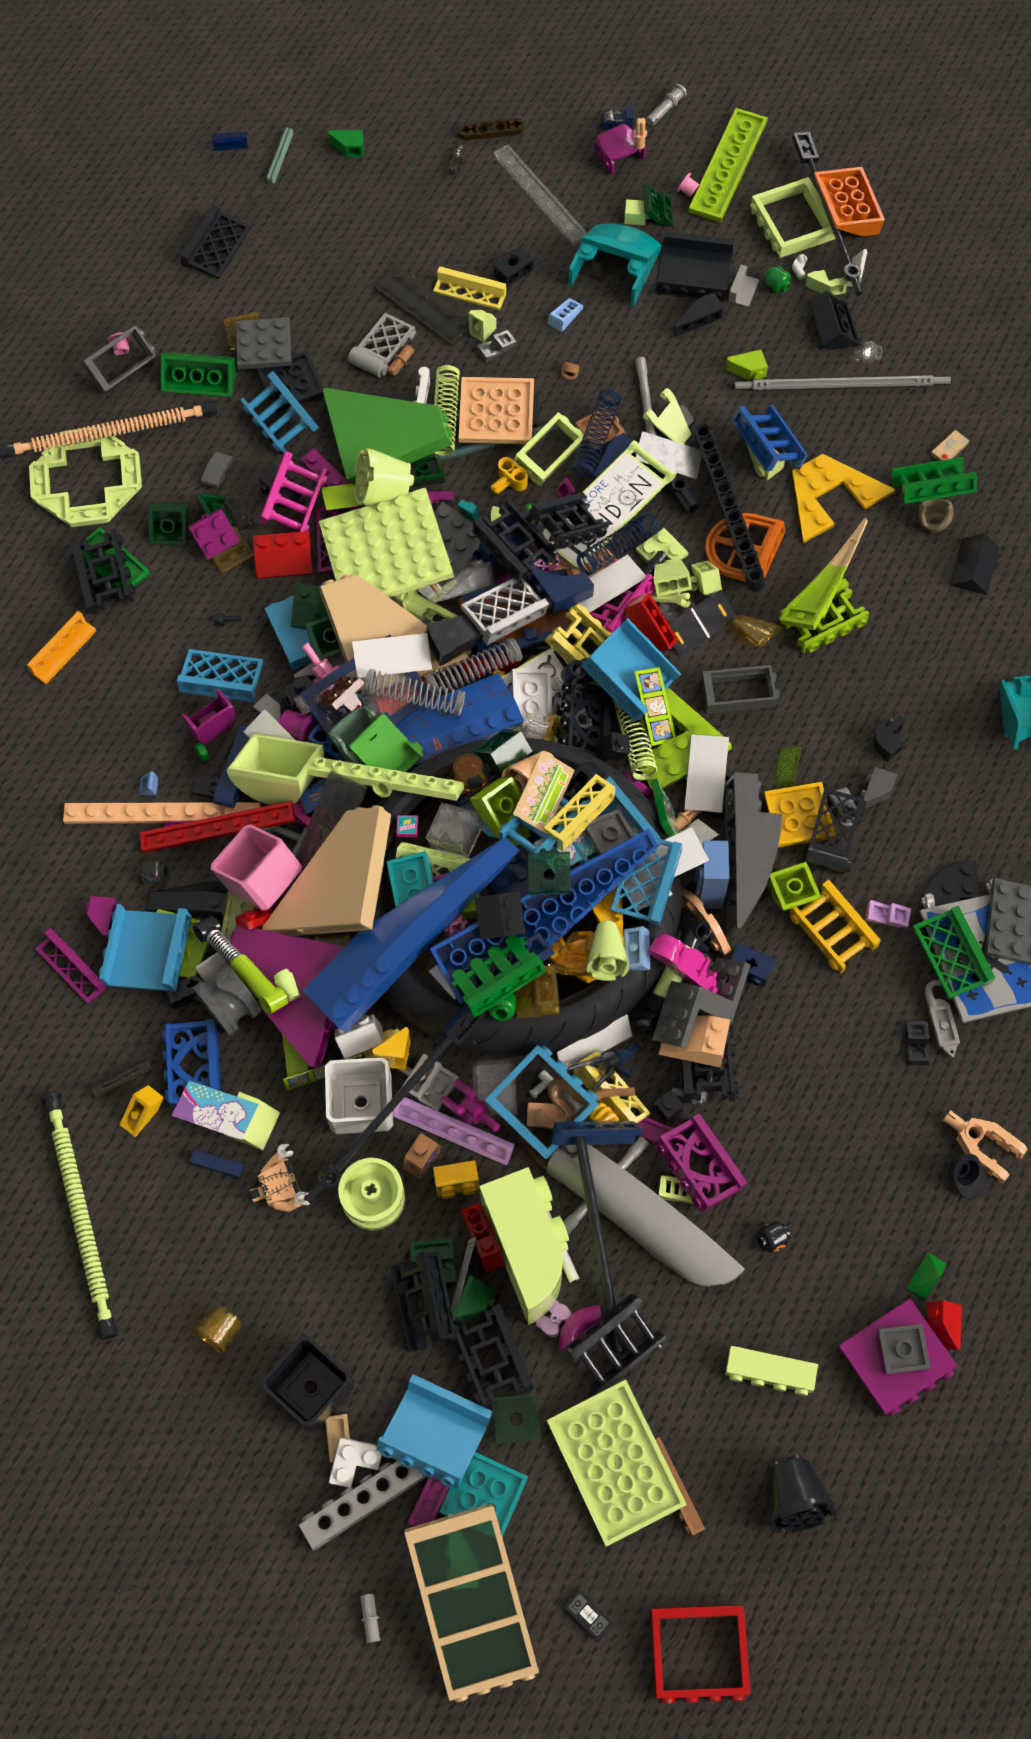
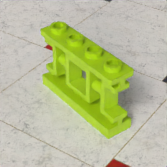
M845 578L841 580L833 598L839 597L838 601L841 606L836 608L831 602L828 609L834 621L824 626L819 622L815 629L819 635L811 638L812 635L808 631L810 629L796 627L802 637L798 638L797 645L801 647L802 653L807 651L811 653L823 643L829 644L835 637L839 635L845 636L851 629L855 627L861 628L867 623L869 612L864 611L865 608L863 606L854 610L847 600L851 598L853 591L848 588L849 583ZM786 608L780 611L779 620ZM847 612L851 619L843 622L844 619L841 614ZM785 625L786 629H789V628L793 627V626Z

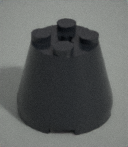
M797 1454L789 1457L787 1461H774L767 1465V1520L772 1532L780 1533L782 1532L781 1529L792 1530L795 1533L812 1529L824 1524V1519L827 1516L833 1517L836 1515L834 1503L809 1460L803 1459L802 1455Z

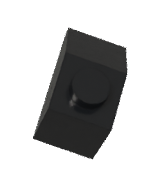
M593 761L580 764L573 773L563 798L570 801L596 774L604 778L606 773ZM596 782L593 785L592 792L596 789L599 783Z

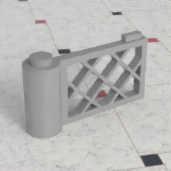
M384 313L357 347L352 348L348 356V363L379 378L382 375L385 376L389 368L387 365L407 340H412L416 335L415 327ZM387 319L393 322V325L384 327L383 323ZM406 328L408 331L407 333L399 334L398 329ZM395 330L396 335H386L387 331ZM383 332L384 337L374 338L375 333ZM398 339V344L389 345V341ZM386 342L387 346L377 348L376 343ZM369 344H374L375 348L367 349L364 347ZM389 351V355L387 356V358L381 356L379 353Z

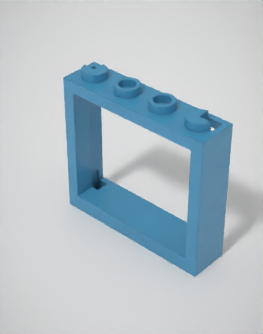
M537 1045L485 1101L547 1159L560 1145L552 1143L547 1148L496 1097L537 1054L590 1103L573 1122H583L599 1105L596 1101L599 1097L590 1089L586 1092L581 1087L583 1082L575 1074L571 1077L566 1072L568 1067L560 1060L555 1062L550 1057L553 1053L545 1045L542 1047Z

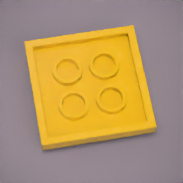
M822 782L764 792L768 813L782 814L778 848L809 843L811 841L824 792ZM829 812L821 816V822L824 827L833 823ZM834 826L826 829L830 837L835 838ZM822 831L816 835L815 841L826 840L828 837Z

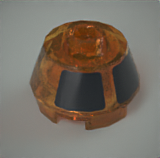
M471 753L463 754L455 760L451 770V780L463 782L464 789L462 793L470 794L469 792L478 789L482 791L489 782L490 769L487 763L477 755Z

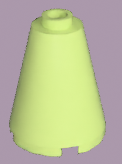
M608 920L597 925L587 961V972L589 973L590 971L592 977L603 981L616 980V976L621 975L623 977L629 971V962L618 927L615 923Z

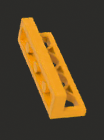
M77 611L27 664L31 674L45 685L96 632V629L85 621L82 613Z

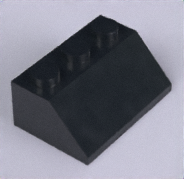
M826 290L810 302L811 312L817 323L816 328L821 336L820 341L824 347L836 350L861 345L848 303Z

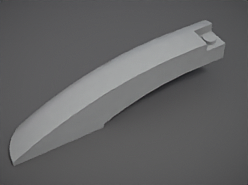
M563 1145L560 1149L557 1148L551 1156L547 1165V1173L586 1201L576 1145ZM587 1145L599 1211L636 1240L653 1257L687 1281L699 1286L724 1285L743 1273L745 1268L684 1215L591 1145Z

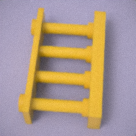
M827 880L822 884L821 899L812 901L801 910L797 907L791 908L790 918L794 924H799L829 959L830 967L834 971L838 970L841 974L845 970L846 965L844 962L864 947H869L873 951L879 946L881 940L831 881ZM830 901L834 906V910L812 926L805 916L824 902ZM837 917H843L847 921V925L825 941L818 931ZM856 932L860 937V941L838 956L831 946L849 933Z

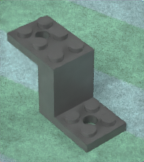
M716 957L712 971L717 973V984L715 985L718 989L717 993H713L700 986L671 981L652 1040L686 1049L697 1015H710L730 1019L732 1024L750 964Z

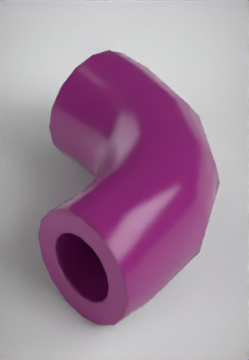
M600 1305L580 1308L566 1319L560 1329L558 1343L560 1352H566L564 1348L601 1318Z

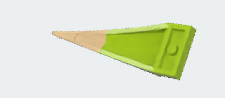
M867 518L862 520L854 533L820 574L787 605L780 618L781 624L815 630L820 620L825 618L867 525Z

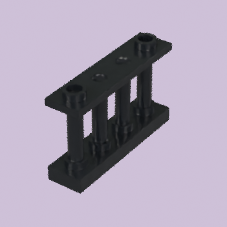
M632 1293L564 1348L570 1357L575 1360L581 1358L596 1379V1382L591 1387L598 1394L612 1387L614 1382L649 1353L658 1350L663 1345V1342L668 1339L658 1330L653 1333L639 1313V1307L643 1305L642 1301ZM627 1317L633 1318L647 1338L638 1347L622 1326V1321ZM611 1330H615L630 1352L621 1361L605 1340V1335ZM594 1344H598L613 1365V1368L604 1375L588 1354V1349Z

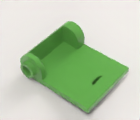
M383 712L349 745L350 749L366 766L408 772L424 756L422 753L424 749L416 741L414 743L410 742Z

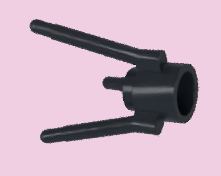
M609 1052L603 1056L600 1055L597 1058L568 1066L567 1071L587 1065L591 1067L598 1065V1068L603 1072L605 1071L606 1074L593 1086V1090H596L609 1076L615 1073L614 1068L619 1066V1059L614 1052Z

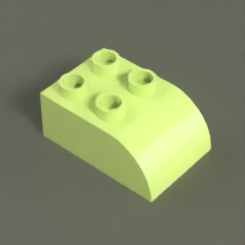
M529 1167L479 1187L481 1206L499 1244L508 1275L527 1323L530 1325L545 1315L558 1297L562 1280V1252L568 1250L566 1241H569V1237L560 1216L549 1219L547 1212L552 1210L550 1201L553 1199L544 1176L533 1179Z

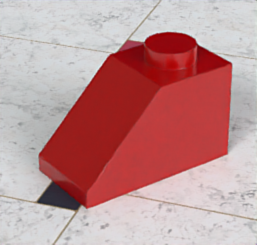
M944 1300L927 1302V1323L947 1351L960 1350L962 1305Z

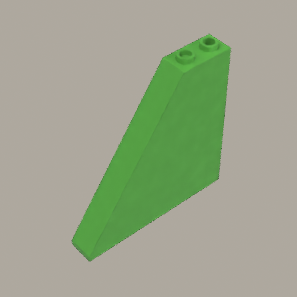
M330 388L323 389L346 479L350 484L356 483L357 473L354 472L356 461L360 451L366 448L374 449L406 463H412L453 445L451 439L453 432L447 425V422H449L448 416L437 405Z

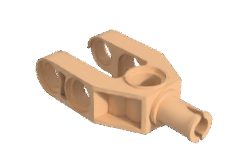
M952 1110L943 1119L944 1122L958 1131L957 1134L959 1135L956 1139L965 1155H976L985 1172L990 1176L994 1175L1000 1183H1004L1010 1174L999 1166L995 1159L991 1160L978 1150L977 1144L984 1135L993 1141L995 1139L998 1145L1008 1152H1013L1016 1158L1021 1159L1028 1150L1021 1141L994 1122L971 1118L970 1121H964L953 1113ZM968 1131H974L977 1138H971Z

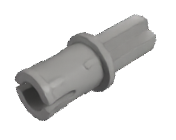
M362 1595L363 1619H361V1622H364L366 1643L381 1641L377 1622L379 1616L376 1614L374 1595Z

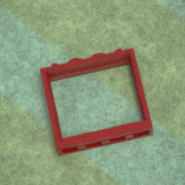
M744 1606L651 1609L656 1699H661V1703H675V1698H684V1703L698 1702V1697H707L708 1702L722 1701L721 1696H731V1701L745 1700V1695H750ZM737 1616L742 1688L663 1691L659 1619Z

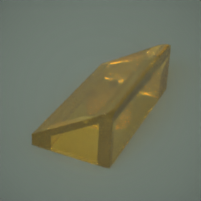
M548 712L538 739L552 741L561 716Z

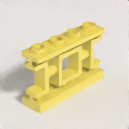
M576 604L566 614L572 621L565 631L560 626L555 628L553 633L545 639V642L570 663L573 660L581 661L583 658L590 656L581 647V644L587 637L600 646L612 633L607 631L599 620L593 618L584 606ZM579 622L587 628L583 633L575 628ZM570 634L577 639L573 646L566 640ZM595 680L592 683H590L600 686Z

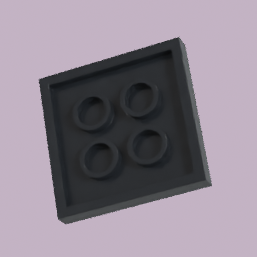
M307 351L292 355V366L256 368L264 389L270 386L269 383L272 381L267 375L273 371L300 404L324 396V387ZM279 390L277 392L274 391L268 396L271 404L280 398L279 395L282 393ZM289 402L287 404L284 403L275 413L289 409L292 405Z

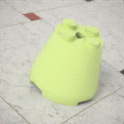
M366 448L360 451L354 471L357 473L356 485L353 486L357 504L366 506L378 504L409 493V486H412L414 482V476L410 475V463L374 449Z

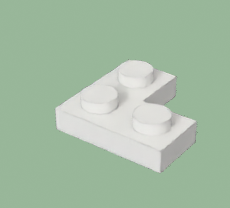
M339 1437L329 1483L351 1487L356 1465L378 1470L382 1455L376 1450L377 1445Z

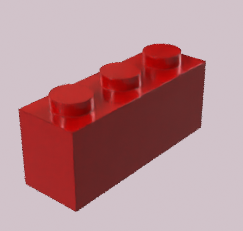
M649 592L631 599L624 607L632 623L657 649L662 652L670 650L678 641V638Z

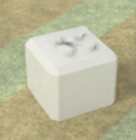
M383 1057L332 1060L325 1065L326 1118L330 1129L335 1134L362 1133L392 1099L390 1067L388 1061ZM358 1098H365L367 1100V1104L364 1107H357L355 1102ZM393 1111L375 1132L389 1131L393 1126Z

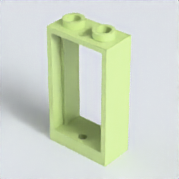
M558 412L516 454L514 461L526 470L528 477L534 483L540 486L580 446L584 435L580 429L575 428L569 422L567 417ZM556 424L574 442L544 472L526 453Z

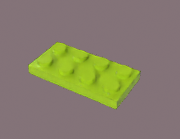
M704 722L652 750L657 772L653 777L646 779L651 789V780L658 778L662 788L665 789L688 776L692 735L712 736ZM650 754L642 755L637 759L648 757ZM650 765L641 766L640 769H646ZM652 766L650 769L642 771V773H650L654 770V767Z

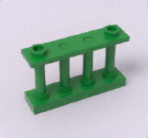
M958 457L891 469L892 487L902 486V501L904 504L977 492V474L975 472L964 474V458Z

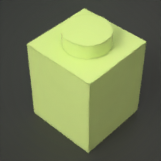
M626 199L624 224L645 225V220L649 219V217L644 213V201Z

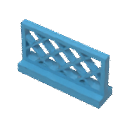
M189 649L182 673L178 675L177 679L179 692L217 697L216 691L219 689L227 699L254 702L263 659ZM192 655L200 656L202 660L193 664L191 658ZM214 658L219 659L220 663L213 667L209 663ZM237 661L239 665L231 669L227 664ZM204 664L209 667V669L203 672L198 670V667ZM249 664H258L257 668L252 671L246 668ZM224 666L227 672L219 675L216 670ZM243 669L246 674L238 678L235 673ZM192 670L198 674L194 677L186 676ZM212 672L216 676L214 679L205 678V676ZM230 675L235 679L232 682L223 680ZM250 678L253 682L250 685L243 684L242 681Z
M654 837L658 846L669 847L667 854L659 858L654 851L653 854L656 860L647 865L643 861V867L634 872L632 871L618 884L611 911L660 926L683 846L682 843L676 841L669 842ZM659 863L662 871L659 875L652 877L648 868ZM646 870L651 879L639 884L635 875ZM633 877L638 886L627 891L624 887V882ZM653 882L656 891L647 897L642 887ZM640 889L644 899L634 904L629 894ZM627 896L632 906L626 909L617 908L619 900ZM646 901L650 907L648 916L639 914L636 908Z

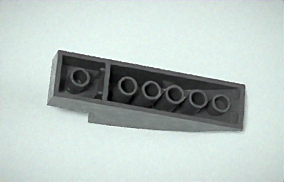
M735 772L724 785L725 841H728L729 882L725 895L726 937H731L741 929L763 893L778 850L782 814L760 812L761 800H759L761 781H758V774Z

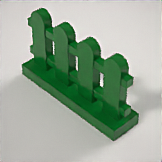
M515 935L508 936L506 938L508 947L500 950L499 947L493 946L488 950L490 957L488 960L483 962L480 958H474L470 962L472 970L467 973L461 969L453 972L452 977L454 981L452 985L455 989L459 987L465 996L462 999L468 1005L474 1017L482 1014L546 972L539 956L534 952L529 953L524 947L526 942L523 937L518 939ZM510 953H513L518 960L513 965L506 958ZM493 964L501 972L495 977L488 969ZM476 975L482 982V985L478 988L470 980Z

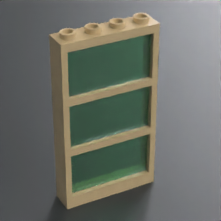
M493 1503L405 1529L407 1544L449 1701L461 1702L468 1699L470 1694L477 1693V1695H483L490 1692V1688L496 1686L505 1688L513 1684L512 1681L518 1679L528 1681L535 1678V1674L539 1673Z

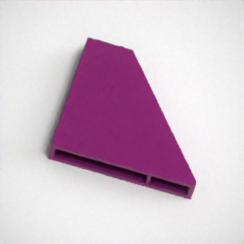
M236 925L235 930L231 934V944L241 954L246 955L275 987L277 986L274 983V975L284 969H288L289 972L293 973L300 996L293 1001L288 1000L287 1005L274 1013L266 1014L306 1063L314 1069L320 1068L334 1023L303 990L345 946L254 928L248 930ZM251 992V994L254 996V998L262 1008L259 999Z

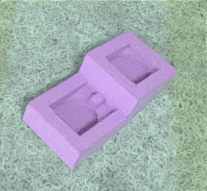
M870 900L867 904L865 921L907 928L909 926L911 908L894 903L886 905Z

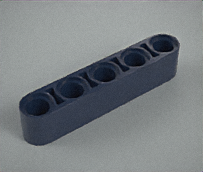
M246 725L240 726L214 793L213 803L215 805L235 808L241 790L230 780L227 769L250 739L244 733L248 727Z

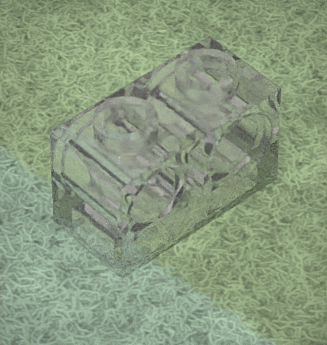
M532 712V715L526 714L520 731L526 738L544 740L550 722L545 721V716Z

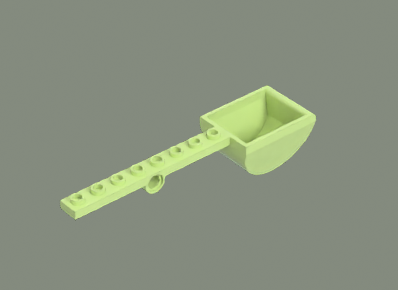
M253 734L227 769L230 780L237 788L251 798L269 805L292 801L295 804L315 776L372 786L373 791L380 797H388L393 790L457 801L464 789V784L460 781L324 758L323 745L261 734Z

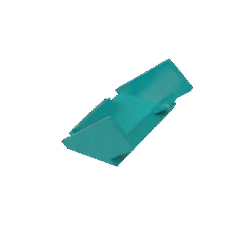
M598 224L582 237V243L569 267V286L572 287L585 260L593 259L598 250L608 252L630 260L627 267L628 273L637 277L631 293V306L634 307L658 257L661 244L649 234L630 226Z
M1031 676L1013 677V681L1010 682L1001 680L1000 684L1004 737H1009L1013 749H1018L1020 741L1027 737L1031 738Z

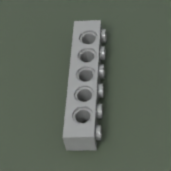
M396 1461L393 1464L388 1462L379 1468L380 1472L375 1476L370 1474L360 1480L361 1485L355 1489L349 1487L341 1493L342 1497L335 1502L331 1499L321 1506L323 1510L316 1514L311 1512L303 1517V1523L299 1526L310 1546L315 1551L425 1479L426 1476L415 1468L406 1467L408 1469L407 1477L399 1479L396 1476V1471L400 1467L405 1466L400 1461ZM382 1479L389 1481V1487L386 1491H379L377 1489V1484ZM362 1492H368L370 1495V1499L366 1504L358 1502V1496ZM347 1504L350 1506V1513L342 1517L339 1515V1508ZM324 1517H329L331 1519L330 1527L325 1530L321 1529L319 1526L320 1520Z

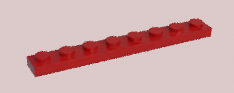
M288 801L140 832L141 851L147 853L235 835L247 825L264 829L296 822L294 803Z

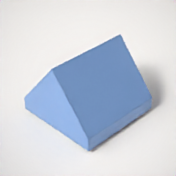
M151 771L141 777L139 795H156L158 777L154 772Z

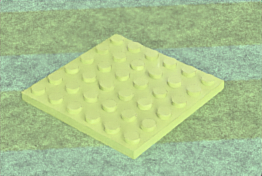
M426 488L410 492L407 495L399 496L387 502L365 506L319 521L336 581L341 580V577L347 574L352 576L359 575L390 598L454 578Z

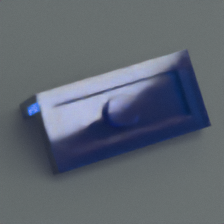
M247 131L213 134L214 151L248 148Z

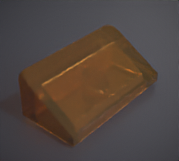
M531 1128L529 1129L547 1148L549 1147ZM521 1135L516 1138V1143L546 1172L548 1162L553 1153L545 1159Z

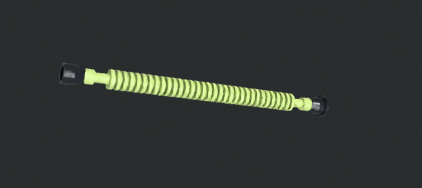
M52 1090L46 1092L41 1101L45 1104L47 1115L50 1116V1120L54 1124L55 1131L52 1132L53 1142L56 1147L59 1167H61L60 1171L62 1172L61 1175L69 1208H71V1217L73 1218L72 1221L75 1233L77 1234L80 1254L82 1255L81 1258L84 1270L86 1271V1279L89 1281L90 1295L93 1297L91 1300L93 1303H97L99 1313H97L101 1340H107L118 1336V1331L105 1301L109 1298V1295L107 1294L106 1283H104L105 1278H103L104 1274L102 1273L101 1262H99L100 1258L98 1257L99 1254L96 1242L94 1241V1233L91 1221L89 1220L87 1205H85L86 1201L84 1200L85 1197L81 1180L79 1179L77 1164H75L76 1160L74 1159L75 1156L70 1135L68 1134L69 1131L67 1128H63L62 1094Z

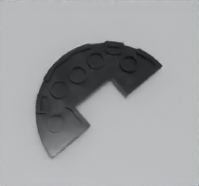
M976 860L960 862L941 871L929 883L924 895L928 893L933 894L935 907L979 897ZM921 902L920 910L926 909ZM922 927L924 936L929 937L926 927Z

